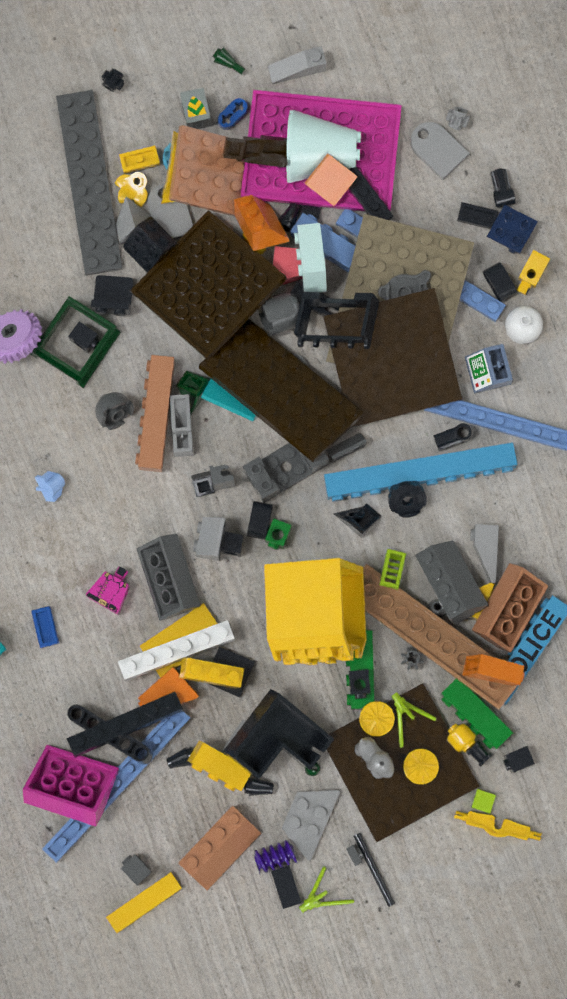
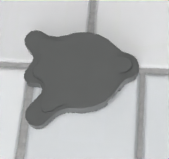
M423 270L417 275L399 274L393 277L386 285L381 286L378 290V295L384 300H389L428 290L427 282L431 278V273L428 270Z

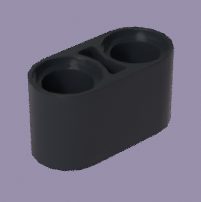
M501 262L483 271L487 283L500 302L517 293L514 283Z
M253 502L247 537L266 539L272 513V504Z

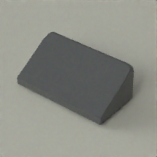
M358 433L330 447L327 453L332 462H335L365 447L367 441L361 433Z

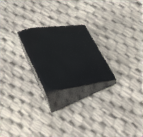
M210 471L191 475L196 497L215 493Z

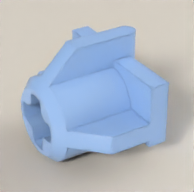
M47 471L44 475H37L35 477L39 485L36 487V491H41L46 501L55 502L61 496L62 489L65 486V480L62 475Z

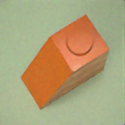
M478 654L466 656L462 675L517 686L521 685L525 673L523 665Z
M173 666L138 697L140 700L138 704L139 706L145 705L172 692H176L180 703L194 700L199 695L185 679L179 678L180 673Z

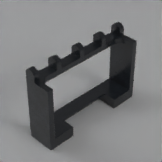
M303 292L294 334L298 337L297 346L303 347L304 341L313 342V347L318 348L320 342H330L331 348H336L337 342L348 343L349 349H353L355 343H364V349H370L380 301L373 293H355L354 299H326L321 292ZM312 307L366 308L361 336L306 335Z

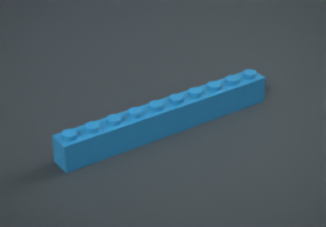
M512 442L324 474V481L328 500L332 499V502L344 500L343 497L348 496L355 499L362 497V494L365 493L378 495L383 490H389L390 492L392 485L404 481H418L420 484L426 483L427 486H432L442 480L449 483L457 481V478L460 477L472 479L477 474L490 476L494 475L495 471L501 470L502 473L514 471L513 468L517 467V460Z

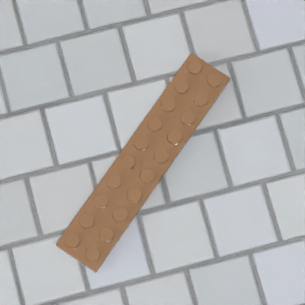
M366 564L363 568L365 612L496 709L500 710L517 686L462 675L466 656L478 654L493 656L402 589L396 590L379 585L381 574Z

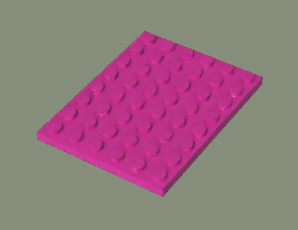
M253 90L248 137L260 138V135L287 138L290 110H296L361 132V143H357V149H360V160H356V167L391 212L402 105ZM247 162L244 164L241 197L253 195L262 201L364 211L349 190L333 206L305 184L307 179L287 183L286 167Z

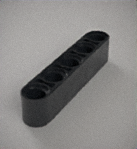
M72 705L67 711L68 718L84 730L89 729L90 723L94 720H97L98 724L105 722V720L80 705ZM81 710V717L74 719L75 712ZM129 735L108 743L142 765L148 764L152 760V751ZM125 740H130V746L123 749L122 743ZM141 750H146V756L143 759H139L138 753Z

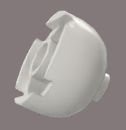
M522 305L514 308L508 314L505 321L507 336L518 344L534 342L539 338L543 329L541 314L530 306Z

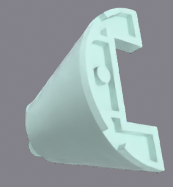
M290 110L291 114H289L287 130V183L308 179L327 153L348 169L356 167V160H360V149H357V143H361V132L296 110Z

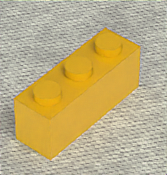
M184 658L182 659L179 678L230 688H241L244 668Z
M200 740L187 760L192 763L191 768L200 773L202 770L208 772V778L215 782H218L220 779L225 782L224 787L233 792L235 789L242 791L251 775L233 759Z

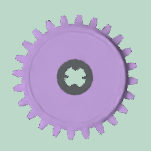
M20 309L19 312L13 310V312H6V314L0 315V361L2 360L4 364L7 361L13 363V361H20V359L26 358L28 354L33 352L34 348H37V343L41 341L39 336L43 334L41 332L42 326L33 313L30 314L28 310L24 313Z

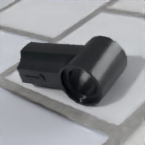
M500 168L490 172L496 208L504 207V205H514L516 203L513 188L510 187L507 170Z
M461 423L454 428L435 434L433 437L438 450L441 451L469 441L472 431L469 425ZM460 429H466L468 435L462 438L457 432Z

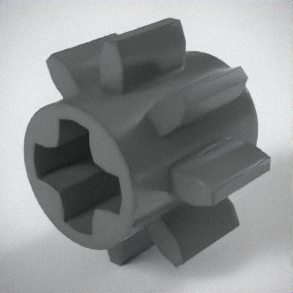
M407 647L408 653H401V656L405 658L401 665L407 664V670H410L411 667H415L418 670L417 664L424 663L423 660H420L423 654L418 653L417 649L410 650ZM409 654L417 656L415 663L407 660L410 657Z

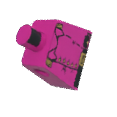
M118 566L114 575L105 571L86 593V597L119 616L130 588L129 584L123 581L128 571Z

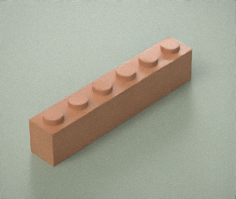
M151 355V360H147L146 371L149 372V379H145L144 390H147V396L143 397L142 408L145 409V413L140 418V427H143L142 435H138V446L141 447L140 453H136L135 460L139 470L162 472L170 396L175 366L174 357Z

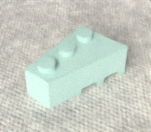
M320 223L297 225L298 233H294L295 244H299V249H296L297 260H301V265H298V273L303 279L304 292H326V268Z

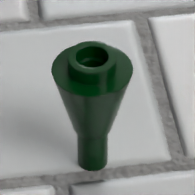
M224 47L222 49L218 48L212 56L215 58L214 63L232 68L241 75L245 70Z

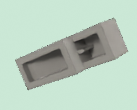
M189 394L170 396L174 457L194 456Z

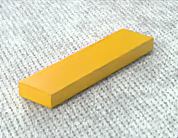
M170 872L106 918L115 932L119 933L181 890L182 887L172 872Z

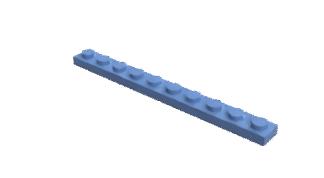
M344 209L336 225L358 238L363 217L351 210ZM466 280L464 281L460 301L496 322L506 305Z
M184 711L161 720L141 742L152 751V760L191 719ZM141 750L138 753L139 759H143L146 756V750ZM127 757L118 767L119 771L104 812L148 764L142 765L130 757ZM70 818L42 850L57 863L92 825Z

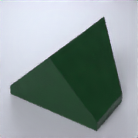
M185 371L176 387H178L181 395L189 394L190 412L192 415L202 401L201 396L209 380Z

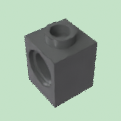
M129 855L122 862L124 866L121 869L137 886L152 873L137 855L133 857Z

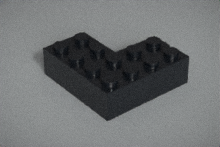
M270 689L223 752L251 775L260 779L281 750H284L299 764L311 770L321 757V755L311 750L312 747L324 753L334 738L284 696Z

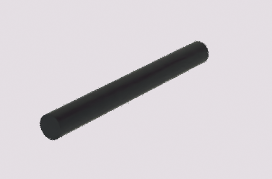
M361 833L354 835L353 837L388 907L394 905L395 902Z

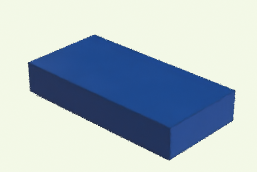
M47 606L31 610L40 648L59 644L51 607Z

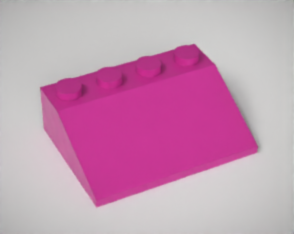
M46 745L23 787L24 803L97 826L105 810L119 768L81 755L75 758L71 752Z

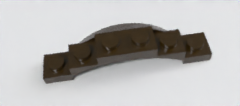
M260 135V138L243 136V139L226 137L222 155L223 158L236 159L241 162L287 168V138Z

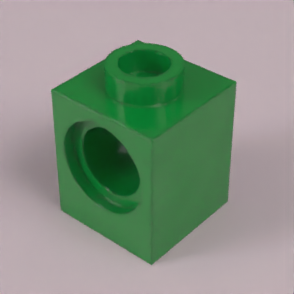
M273 518L265 539L268 547L275 550L279 548L284 549L292 525ZM275 531H280L283 533V538L275 540L272 534Z

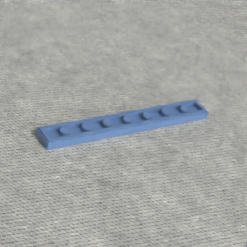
M462 400L424 409L427 412L567 451V430Z

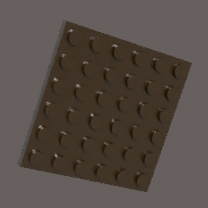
M208 210L130 292L208 361L287 280V277L261 254L253 251L248 243Z
M435 288L379 302L370 349H364V343H355L354 348L349 349L348 343L337 342V347L331 348L343 396L364 412L363 417L352 427L462 400ZM358 307L323 316L328 336H361L366 308Z
M423 683L400 696L401 698L404 697L413 706L436 717V721L411 709L409 710L414 715V719H411L406 712L403 713V748H400L398 716L394 700L386 703L391 707L395 716L394 725L387 734L382 736L367 734L362 729L359 718L329 734L334 740L326 750L376 843L480 787L462 753L457 752L447 741V737L450 734ZM362 738H373L379 748L389 754L394 765L392 777L379 779L373 777L371 771L367 769L364 759L355 752V745ZM426 749L436 756L439 770L431 782L416 784L406 777L403 769L404 760L413 750Z

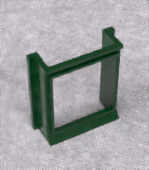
M68 296L41 336V341L37 343V348H34L30 355L35 358L39 357L75 380L77 385L84 389L121 332L117 329L116 325ZM71 307L108 330L80 372L43 349Z

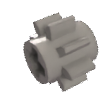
M454 107V110L450 109L446 120L449 121L448 126L455 130H461L462 126L466 128L470 116H466L467 110L461 107Z

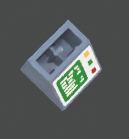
M503 344L487 347L465 356L474 394L511 385L513 378Z

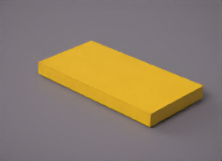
M203 603L200 607L192 610L140 645V648L144 652L218 623ZM182 661L160 668L156 672L162 677L173 666L175 669L181 666Z

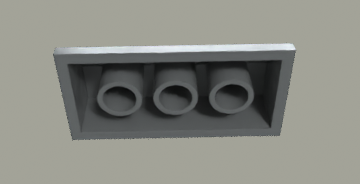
M177 533L160 536L136 548L159 621L200 607Z
M453 540L431 545L415 555L449 620L455 625L489 606Z

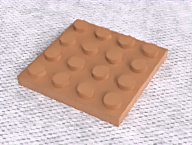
M184 125L179 126L169 200L235 216L234 199L241 198L245 162L223 158L222 154L226 136Z

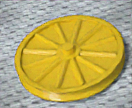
M373 701L365 705L359 716L362 729L371 736L387 734L392 729L395 721L391 707L381 701Z
M416 749L406 756L403 769L406 777L413 783L426 784L436 777L439 763L431 751Z

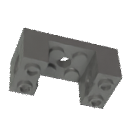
M288 443L263 459L257 457L243 466V472L261 501L265 503L328 465L329 458L323 453L313 463ZM282 463H290L291 470L283 472L280 468Z

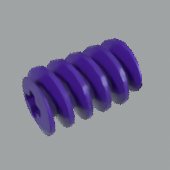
M287 840L284 841V847L280 843H277V849L270 845L269 852L264 847L262 848V854L254 850V858L259 874H261V868L267 873L268 866L275 870L276 863L280 868L283 867V861L287 865H290L291 859L297 863L292 844L290 845Z

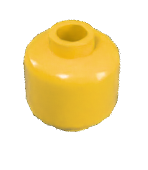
M455 723L448 730L450 734L447 737V741L457 752H467L475 745L476 735L466 724L462 723L458 726Z

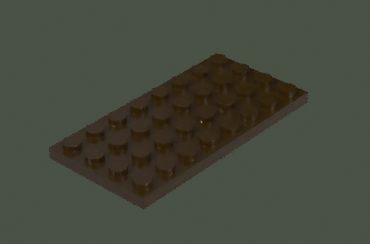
M251 320L247 321L208 361L204 359L199 364L200 370L313 463L364 414L356 405L271 336H268L265 331Z

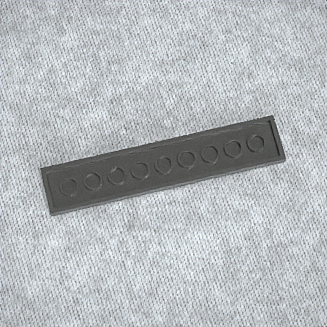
M93 90L58 95L56 99L85 276L123 270Z

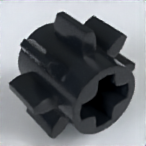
M114 68L110 72L105 70L101 76L104 81L102 85L111 92H114L116 89L120 91L125 84L123 80L124 75Z

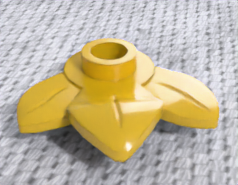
M135 172L132 175L123 174L116 179L115 185L120 188L118 192L119 203H124L125 197H128L141 208L148 197V192L145 188L147 186V177L141 172ZM136 178H139L141 181L139 185L135 184Z

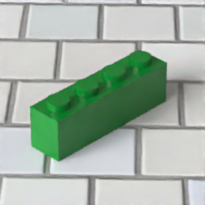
M373 630L366 631V644L362 658H355L354 651L353 660L346 661V667H350V671H369L370 695H366L367 698L355 699V696L347 694V706H351V710H362L365 705L374 701ZM346 674V686H349L348 674ZM356 680L354 687L357 690H362L365 688V683L362 680Z
M455 679L440 694L443 697L441 701L448 708L452 706L456 710L454 714L462 722L466 720L470 724L469 728L475 735L480 734L484 738L482 742L490 750L492 748L496 750L513 733L459 680Z

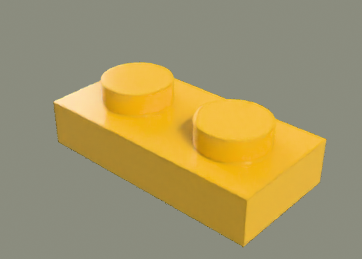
M155 145L119 154L124 174L160 165Z

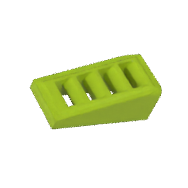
M387 549L379 585L396 590L399 589L406 553ZM389 559L399 561V564L390 562ZM388 565L397 567L398 570L388 568ZM386 572L397 574V577L386 574ZM385 578L396 580L395 584L386 582Z

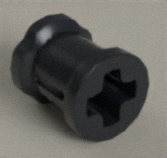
M479 741L467 752L468 755H471L479 763L480 767L492 756L491 753H488L480 745Z

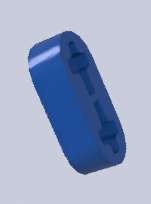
M237 98L233 100L220 113L218 124L221 129L230 130L246 115L248 106L244 99ZM242 104V105H243V106H242L243 110L241 111V110L239 109V110H237V111L235 112V110H236V106H235V105L240 106V105ZM230 117V123L226 122L223 124L222 118L227 119Z

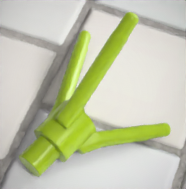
M396 692L391 697L395 701L394 705L397 708L400 748H403V713L406 712L411 719L415 717L409 709L433 721H436V717L413 706Z
M322 867L308 898L304 900V903L299 906V909L304 913L307 910L322 906L354 903V900L320 902V899L328 893L325 890L317 896L315 894L326 870V867Z

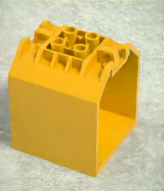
M341 558L264 564L267 641L274 661H281L282 654L284 665H295L298 663L318 665V661L319 663L336 664V660L352 661L354 651L355 658H362L366 644L364 575L362 566Z

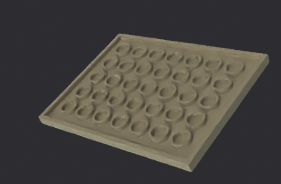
M364 214L342 299H354L355 293H373L380 302L385 301L379 297L378 290L393 277L399 274L417 275L423 270H428L431 273V278L427 282L428 289L435 288L449 343L475 242ZM340 307L339 312L354 308ZM330 346L326 362L335 364Z

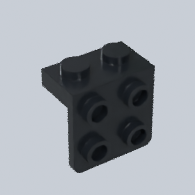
M150 216L135 227L123 248L146 272H149L161 256L172 249L177 242Z
M96 276L94 300L91 299L92 311L98 315H106V313L114 314L115 316L130 315L132 293L130 290L133 288V279L118 276Z

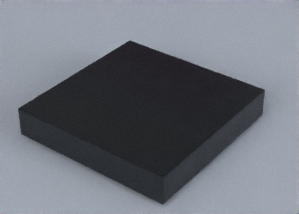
M219 646L213 663L244 668L241 688L209 685L240 698L255 661Z

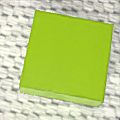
M477 789L471 808L490 814L496 795Z

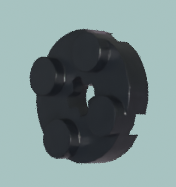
M404 481L391 486L390 493L388 494L390 510L403 518L418 515L427 503L425 490L418 481ZM405 497H412L409 499V502L403 500Z

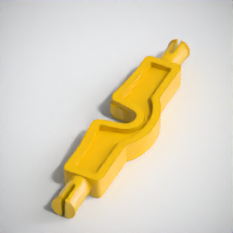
M457 810L455 812L457 815H454V819L466 821V825L484 829L486 833L494 837L511 836L522 840L530 838L538 841L541 839L542 833L531 831L530 827L508 819H504L501 828L496 829L494 827L495 816L472 811H469L467 814Z

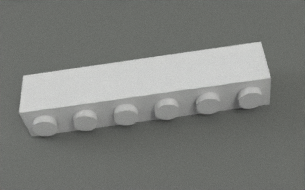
M227 620L118 661L124 680L128 681L182 661L184 658H190L235 641V638Z

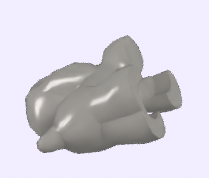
M362 738L355 745V752L364 759L367 769L371 771L373 777L376 779L392 777L394 765L389 754L381 750L373 738Z

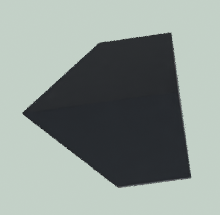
M367 503L362 507L333 513L361 538L381 517Z

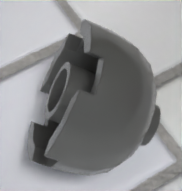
M119 392L102 395L95 407L98 422L103 428L107 427L109 430L122 426L125 423L123 420L129 414L132 416L134 411L132 402Z

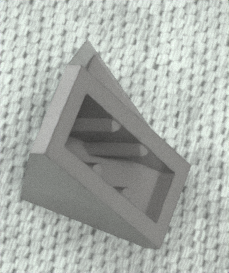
M125 197L115 225L120 244L127 241L139 223L151 216L128 197Z

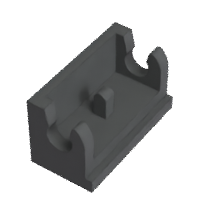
M228 465L209 466L215 491L235 487L233 475H229V471H222L223 469H228Z

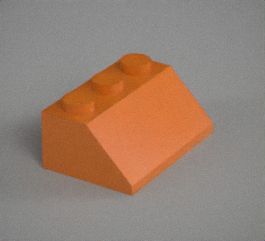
M253 195L234 199L235 217L253 251L289 242V238L270 204Z

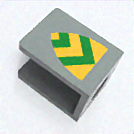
M204 88L181 92V103L186 125L195 129L211 127V118Z

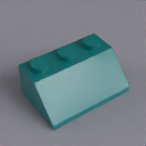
M210 379L201 396L202 399L252 422L258 418L214 380Z

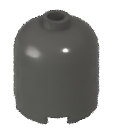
M284 293L272 296L261 306L263 313H260L259 316L264 330H269L268 336L296 326L301 301H298L295 295Z

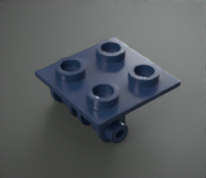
M504 205L487 237L509 248L508 251L515 254L517 252L520 254L538 221Z

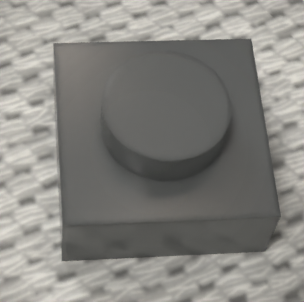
M352 845L346 848L355 866L362 863L361 858L364 856L359 847L355 848Z

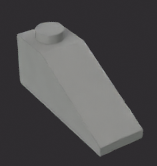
M320 46L304 50L268 65L272 84L325 72L327 63L323 48Z
M475 524L474 529L470 531V541H473V547L489 583L495 585L499 526Z

